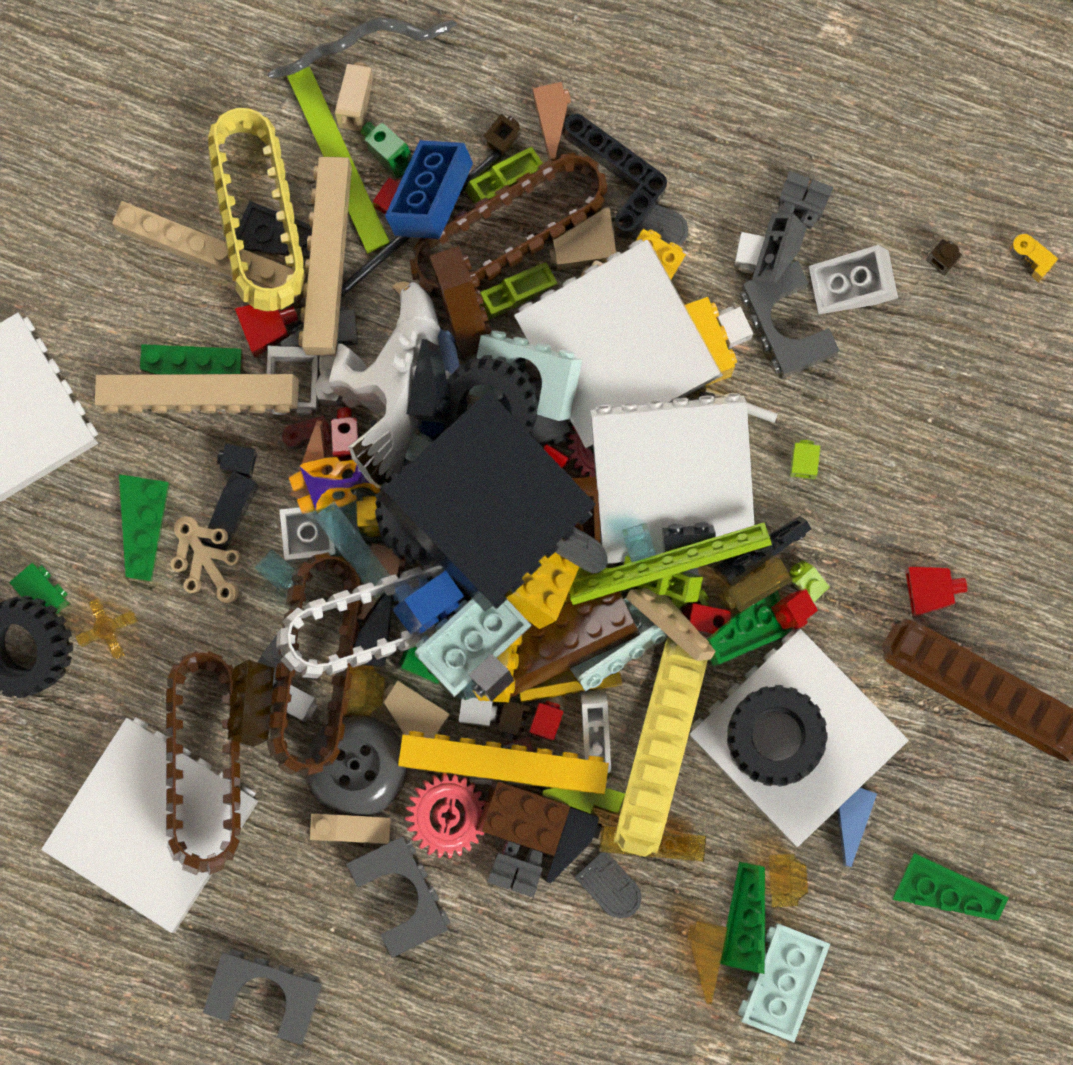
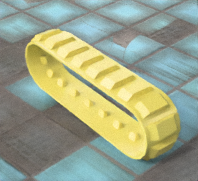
M236 108L218 116L217 122L211 125L208 135L209 161L211 171L213 172L215 192L217 193L223 234L226 237V249L228 259H230L232 281L236 282V292L243 302H248L254 309L264 311L281 310L294 303L295 295L301 294L304 270L296 224H294V212L290 202L289 187L285 180V168L283 159H281L279 138L275 136V127L267 117L249 108ZM238 132L251 133L258 136L266 144V147L263 148L264 156L270 157L272 168L267 169L269 178H274L276 189L271 193L273 199L279 200L281 211L276 213L277 221L283 222L285 233L280 235L281 242L287 244L289 256L285 257L286 265L292 266L293 275H287L286 283L276 288H262L254 285L244 274V272L248 271L247 263L240 260L239 250L243 249L244 245L243 240H237L235 228L239 227L240 224L238 218L232 217L230 206L235 205L234 196H229L227 193L226 185L231 183V178L229 174L223 173L222 163L227 161L226 153L219 152V145L225 143L226 137Z
M667 637L613 841L618 843L622 851L643 857L651 853L657 854L708 661H696L670 637Z

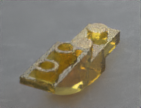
M602 826L599 852L639 856L622 851L618 843L613 842L617 827ZM663 832L657 854L651 853L645 857L704 862L706 836Z

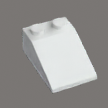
M880 245L809 266L818 314L866 307L898 298L889 251Z

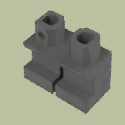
M789 170L778 205H780L778 213L793 214V211L803 214L801 218L803 225L807 229H812L816 221L820 220L834 187L812 179L806 198L802 201L810 178Z
M507 841L501 854L498 853L487 882L510 890L516 869L519 868L512 891L534 898L542 871L540 866L543 853L529 849L526 862L516 859L520 845Z

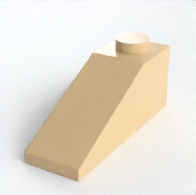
M311 814L310 840L388 844L390 841L391 818Z

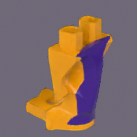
M337 457L303 463L299 465L300 472L288 477L294 492L306 487L308 488L310 495L297 499L302 514L316 511L317 515H321L357 500L356 495H353L350 491L352 489L365 487L374 494L380 492V488L367 481L353 459L340 462ZM331 466L333 468L332 472L329 475H324L322 469ZM351 469L353 471L352 478L343 479V472ZM337 491L345 493V496L341 499H334L332 497L333 493Z

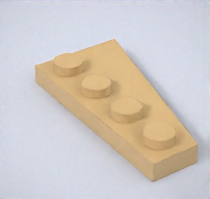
M646 588L630 590L626 599L696 661L710 660L716 651L709 644L708 640L697 631L666 595L655 594Z

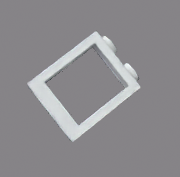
M268 346L267 374H276V361L312 362L311 403L298 402V409H290V411H297L298 415H312V412H318L319 399L316 394V384L320 376V355H306L302 347ZM267 409V410H271V413H272V414H276V415H285V414H287V413H277V412H274V409Z

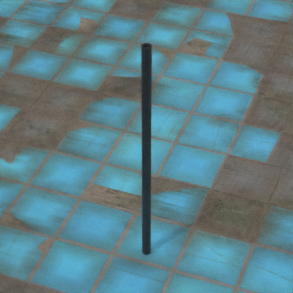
M496 151L468 174L460 194L465 191L469 181L483 175L501 159V156ZM397 236L342 284L341 298L411 237ZM300 320L290 329L291 332L294 334L304 328V322Z

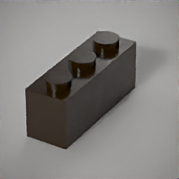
M246 660L234 667L232 672V693L229 699L231 705L230 717L227 722L228 740L252 747L268 741L274 667L252 660Z

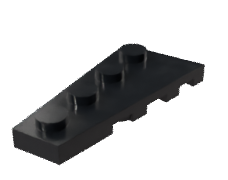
M249 200L239 223L240 226L235 233L237 240H243L244 250L289 256L288 245L281 242L280 235L284 234L285 230L283 222L277 221V211ZM294 218L303 258L310 259L307 239L308 236H312L313 227Z
M799 516L769 534L772 545L730 557L716 565L714 569L720 578L730 586H733L790 544L804 538L806 533L811 530V527L807 520Z

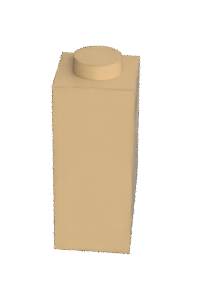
M355 62L354 65L347 64L335 110L339 128L361 131L365 124L373 80L372 68L368 67L365 63Z
M604 208L553 240V248L549 249L551 264L556 263L557 270L586 267L587 264L592 266L595 260L605 264L608 262L606 259L616 253L609 208Z
M399 681L395 685L391 683L383 694L386 698L384 704L404 735H409V731L423 732L424 738L434 739L435 734H439L450 717L449 713Z

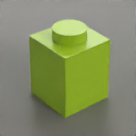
M800 440L799 443L794 444L790 477L816 478L820 446L814 445V441Z

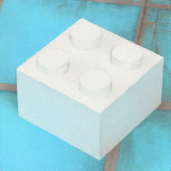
M300 507L280 509L284 559L287 564L308 562V559L313 555L329 552L331 557L338 556L333 510L317 515L316 511L302 514Z

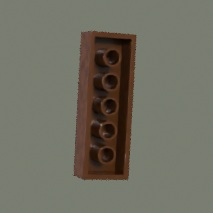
M620 591L575 605L570 602L562 606L555 622L541 629L530 623L531 627L522 634L521 645H517L516 653L519 657L518 668L514 669L513 672L515 690L514 693H510V698L639 636V630Z

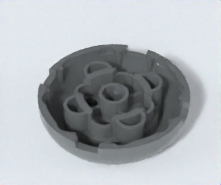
M364 715L344 716L342 718V723L345 724L344 737L342 741H339L337 748L345 751V759L342 761L335 759L332 765L323 766L322 772L306 776V779L315 798L328 810L338 815L367 817L388 807L404 786L407 768L398 766L401 740L389 726L378 719ZM328 724L311 741L306 759L313 758L316 763L321 758L318 752L321 747L326 748L327 736L324 735V731ZM363 745H368L371 748V753L368 756H363L360 753V748ZM353 761L360 763V767L357 770H353L350 767ZM368 770H372L376 774L373 781L365 779V773ZM343 775L350 777V783L347 786H342L339 782L340 777Z

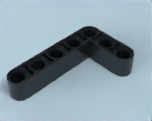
M580 114L568 116L564 127L565 138L635 189V192L617 213L614 222L615 234L620 238H630L663 198L667 187L665 175ZM572 125H578L581 127L582 130L579 132H573L569 129V127H571ZM597 139L602 144L596 147L592 146L589 141ZM611 154H618L622 159L613 161L609 156ZM637 168L641 171V174L632 175L629 170ZM656 182L660 184L661 188L653 190L649 187V184ZM642 201L647 207L639 209L636 208L634 203ZM627 220L632 226L623 228L619 222Z

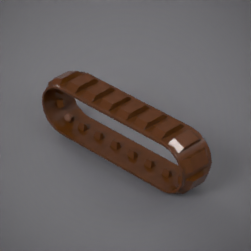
M575 152L561 154L560 158L554 162L551 159L537 167V172L531 175L530 172L516 179V184L512 187L506 185L497 190L495 197L490 200L484 198L474 204V209L468 213L464 210L452 217V222L445 226L440 239L420 238L413 247L415 258L410 260L413 280L420 281L418 284L427 292L430 298L434 295L441 297L439 287L436 285L437 281L432 277L426 279L422 275V273L427 272V267L421 261L424 256L427 258L432 253L430 249L440 243L442 245L449 241L448 238L460 231L465 232L469 230L470 225L484 218L486 220L492 216V212L502 206L508 207L513 204L512 200L524 193L529 194L533 192L534 187L546 180L550 182L560 172L580 170V173L585 177L589 175L594 180L590 182L591 190H597L598 192L595 198L588 197L585 201L586 206L578 211L573 209L569 212V216L557 223L551 222L547 225L548 228L535 236L531 234L526 237L527 241L514 249L512 247L506 249L504 255L493 261L489 259L484 262V266L474 272L479 285L475 289L479 288L480 282L484 279L488 281L494 279L501 274V269L508 266L511 269L521 263L523 256L529 253L531 256L544 249L546 242L551 241L553 243V240L563 235L568 229L576 227L587 220L590 215L593 216L598 213L604 206V198L602 196L607 194L605 173H599V164L589 156H576Z
M329 552L313 555L308 559V563L304 562L299 565L291 577L294 584L287 592L286 604L289 605V611L284 614V619L297 608L302 610L303 602H306L307 596L304 593L305 584L310 582L313 577L309 572L313 567L318 572L325 571L326 568L332 570L334 574L342 579L345 591L348 590L350 594H353L352 591L356 587L363 585L360 573L356 572L352 566L353 563L341 555L331 557ZM361 599L348 603L347 610H344L342 626H339L338 633L340 634L339 649L336 651L339 659L353 655V641L358 638L359 623L356 622V619L361 614ZM292 626L290 634L295 635V644H292V647L295 651H299V644L297 643L299 629ZM282 661L277 664L275 680L278 681V687L273 689L271 705L275 707L274 713L270 714L269 731L271 734L270 740L267 741L270 757L274 756L278 762L277 767L289 775L299 772L302 777L320 773L323 771V766L332 765L340 750L337 747L339 741L343 740L345 730L342 718L344 715H347L349 699L345 698L346 691L350 689L352 673H349L350 663L347 664L348 667L344 671L335 673V676H332L331 684L333 685L331 701L328 703V710H330L328 726L325 727L324 735L327 736L326 748L321 747L318 752L321 758L316 763L313 758L305 759V764L298 762V757L288 753L287 742L284 740V728L288 726V720L286 719L287 707L292 698V694H290L292 677H295L296 670L290 671Z
M903 619L901 623L895 624L891 628L882 645L884 652L882 658L886 663L1044 753L1068 763L1072 762L1073 708L922 624Z
M195 651L182 656L181 663L173 665L167 678V686L170 688L166 689V711L170 713L166 714V736L170 738L166 739V761L171 763L166 764V786L172 788L166 789V811L172 813L166 814V836L171 837L168 840L167 848L172 860L179 861L183 865L182 870L197 875L199 872H208L211 875L223 870L226 860H233L239 847L240 840L235 836L240 835L241 814L235 811L240 810L241 797L240 788L234 786L240 783V763L235 762L239 760L240 743L229 740L228 744L222 745V753L229 755V769L223 770V778L230 780V793L223 795V804L230 805V819L223 820V829L230 830V842L222 841L220 849L223 852L217 856L213 853L208 855L206 859H202L194 853L190 855L185 852L187 849L185 842H178L176 831L183 830V821L176 819V806L183 804V795L176 794V780L183 779V770L176 769V755L183 754V745L176 744V730L183 729V720L176 719V706L183 704V696L176 694L177 684L184 685L187 678L184 675L189 672H196L199 669L218 674L221 685H227L229 694L222 696V704L229 706L230 717L231 705L229 699L232 693V672L234 670L232 665L226 664L221 655L210 651L208 653H198ZM228 719L222 720V729L228 730Z

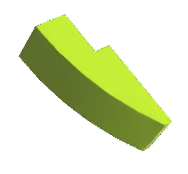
M531 146L496 164L489 172L469 181L465 191L474 204L484 198L490 200L495 197L497 190L506 185L512 187L516 184V179L528 172L531 175L537 172V167L543 164V162Z
M545 262L504 279L501 284L480 292L483 304L479 306H484L488 320L537 297L558 283Z
M625 556L624 565L641 560V558ZM684 571L637 585V587L646 588L655 594L667 595L683 602H698L703 577Z
M552 788L544 790L542 796L588 814L591 813L593 805L618 814L625 794L607 788L604 795Z

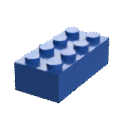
M419 140L385 215L395 236L440 239L473 165L465 143Z

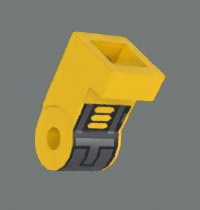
M1028 234L1018 235L1010 247L1011 255L1015 259L1023 260L1034 270L1031 277L1038 283L1058 260L1055 255Z

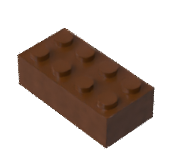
M459 246L429 257L449 324L463 358L478 353L481 335L491 334V329L488 323L484 324L485 321H488L484 306H479L483 304V299L479 289H475L479 285L474 271H468L472 269L467 254L462 256Z

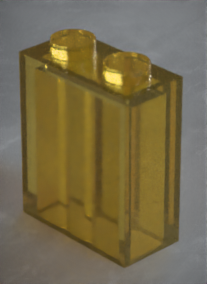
M772 557L733 586H730L727 582L719 586L718 588L721 591L719 598L726 608L729 607L731 610L742 612L793 580L781 559Z

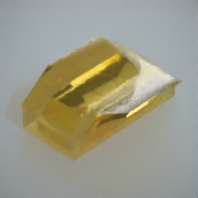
M350 666L349 673H352L350 689L346 691L345 698L349 699L347 715L344 716L361 715L370 717L374 710L383 705L385 678L375 671V667Z
M795 854L768 855L771 907L798 906L799 900L808 894L806 865L798 861Z

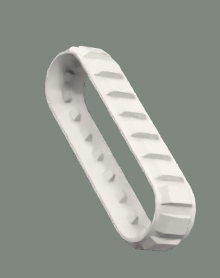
M435 561L429 563V566H425L424 571L420 567L405 571L400 575V579L395 574L379 580L376 586L372 582L358 586L352 591L353 594L346 590L332 595L328 599L329 602H325L321 598L309 602L304 607V611L297 608L284 619L283 624L285 628H281L277 632L276 648L281 649L283 656L281 661L290 671L295 669L301 672L302 677L318 678L324 671H326L328 676L344 671L348 667V663L352 667L368 663L372 659V655L376 659L389 656L396 651V647L400 651L415 647L424 636L427 635L430 638L437 632L435 625L422 634L410 635L408 631L401 632V639L389 643L385 638L377 640V647L365 651L361 646L353 648V655L339 659L337 654L329 656V663L317 664V660L309 659L308 662L304 661L301 658L300 652L293 649L292 644H295V635L290 633L292 626L299 629L304 625L302 618L313 616L317 620L323 618L324 611L337 607L339 612L347 610L348 603L360 599L365 604L371 602V596L385 592L387 596L395 594V588L409 584L411 588L419 586V580L431 576L435 578L443 573L445 569L440 564L436 565Z

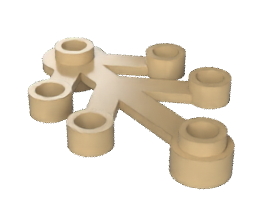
M189 516L179 518L174 526V532L179 539L176 557L171 560L170 565L172 570L176 572H182L187 569L188 562L186 556L190 544L194 550L190 576L184 582L185 591L196 593L200 590V576L202 566H204L217 587V598L223 603L234 602L239 596V589L234 583L225 581L212 558L223 560L228 565H237L241 561L240 552L237 550L226 551L207 547L198 538H209L215 544H223L228 539L227 532L224 529L213 530L199 527L198 522ZM185 524L189 527V532L187 534L183 532V526ZM217 532L222 533L223 537L220 541L216 539ZM231 553H234L236 556L234 562H231L229 559ZM177 560L182 561V567L180 569L176 566ZM191 581H194L196 584L194 590H191L189 587ZM224 588H227L229 591L228 597L223 596Z

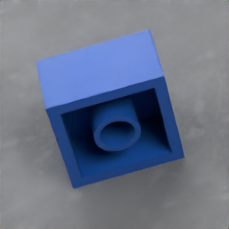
M445 570L405 598L393 611L410 635L417 630L422 634L439 621L437 616L442 620L460 606L458 601L464 595Z

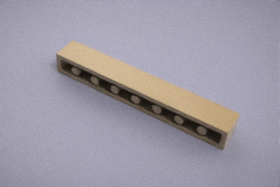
M319 157L318 166H314L313 176L314 181H317L316 189H312L311 201L315 206L314 212H310L309 225L313 228L312 236H308L307 239L310 259H306L305 273L308 275V283L303 285V297L306 298V307L301 309V322H304V331L299 332V346H302L306 355L336 356L352 173L349 158Z
M121 201L112 222L116 231L232 277L226 242ZM244 249L239 250L241 262H246L248 265V271L244 272V274L254 285L262 288H276L286 283L287 275H293V269ZM304 274L303 285L304 283H308V277L306 274ZM303 286L301 294L295 295L294 297L295 303L300 304L302 300Z
M293 374L96 375L95 405L103 409L104 413H118V409H127L129 413H142L143 409H152L151 412L167 413V409H176L178 413H191V409H200V412L216 413V409H225L227 413H240V409H250L252 413H265V409H274V412L289 413L290 409H298L299 379Z

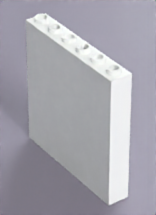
M640 239L629 245L628 251L622 254L620 252L612 254L606 259L608 262L605 264L591 266L584 271V276L578 279L576 277L568 279L562 284L563 288L556 292L554 290L547 291L540 296V301L534 304L529 302L518 309L519 313L514 315L526 338L529 340V344L534 346L537 343L549 345L552 351H570L574 353V357L582 359L570 420L585 448L589 450L593 448L590 410H596L597 406L610 405L611 408L622 407L621 405L625 403H636L638 406L647 405V402L653 400L670 403L674 399L684 398L723 376L648 240L643 241Z
M19 313L0 323V502L98 444L95 438L98 432L91 422H85L82 415L86 414L79 401L73 402L69 395L73 393L71 387L66 380L61 381L57 375L60 372L59 367L53 358L48 360L44 352L48 351L41 338L36 339L32 331L35 328L28 317L23 318Z
M729 393L724 395V398H714V396L707 395L699 397V400L688 401L687 398H677L670 403L653 400L647 402V405L637 406L636 403H625L621 405L622 407L611 408L610 405L597 406L596 410H590L595 475L599 493L601 545L607 554L608 563L624 562L625 556L645 559L663 553L662 528H668L671 524H681L683 527L694 526L695 523L705 522L714 526L716 537L754 525L747 402L744 396H740L738 393Z
M801 629L796 634L793 630L782 639L784 645L778 651L775 648L769 651L763 658L766 662L760 668L755 665L745 675L747 680L741 686L736 683L726 693L729 697L723 703L718 700L708 710L710 715L704 721L699 718L691 726L690 730L692 732L689 734V738L795 849L909 741ZM775 685H783L785 688H796L803 695L807 694L811 697L810 700L821 709L820 713L822 717H825L827 724L828 740L820 763L801 781L788 784L787 786H766L763 783L754 782L749 779L750 777L742 773L735 761L732 760L727 745L728 724L736 706L748 694L758 691L765 686L775 687ZM782 712L767 713L754 725L752 732L753 743L757 751L764 757L771 760H784L791 757L798 750L801 743V730L798 723L788 714Z
M137 717L133 721L126 718L41 850L167 931L175 933L211 875L208 872H199L197 875L182 870L183 865L179 861L172 860L167 848L168 840L171 837L166 836V814L172 813L166 811V789L172 788L166 786V764L171 763L166 761V739L168 737L159 731L153 734L146 730L148 724ZM183 747V754L176 755V769L183 770V779L176 780V794L183 795V804L176 806V819L183 821V830L176 831L178 842H185L187 846L186 853L190 855L194 853L199 855L200 858L206 859L210 854L215 853L217 856L223 852L220 849L222 841L230 842V830L223 829V820L230 819V805L223 804V795L230 793V780L223 778L222 771L219 775L211 771L213 766L205 760L199 758L198 761H195L189 757L191 752ZM244 785L240 789V810L235 811L241 814V828L258 803V800L254 798L256 793Z

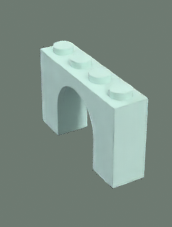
M491 331V334L481 335L477 353L478 359H481L484 355H492V359H497L501 356L505 357L506 362L511 364L522 357L530 360L538 368L542 378V390L537 415L557 421L570 419L582 359L574 357V353L570 351H552L549 345L537 343L534 346L528 344L529 340L525 338H506V333L500 331ZM477 385L469 392L470 395L481 398L489 391L497 400L503 398V392L491 385Z

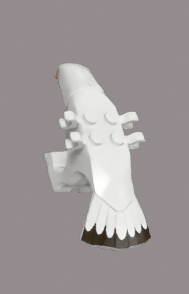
M403 281L392 286V289L400 295V317L395 330L376 361L367 368L353 351L343 344H338L329 379V385L336 395L343 397L342 401L349 408L364 405L373 413L386 411L385 416L349 446L352 459L358 465L367 481L377 488H381L384 482L389 483V476L393 472L400 473L408 447L417 426L421 422L406 414L422 339H427L439 346L438 335L440 327L433 301L427 292L415 282L408 283ZM445 370L446 377L448 379L451 373Z

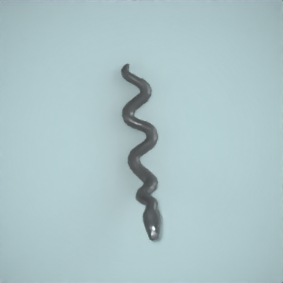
M378 17L352 28L346 35L336 41L323 43L312 48L297 61L273 69L267 76L269 78H278L295 74L308 67L315 60L328 54L339 53L354 45L360 38L376 31L386 30L400 33L417 41H425L447 33L451 28L457 26V22L454 20L443 21L433 24L427 30H422L406 21Z

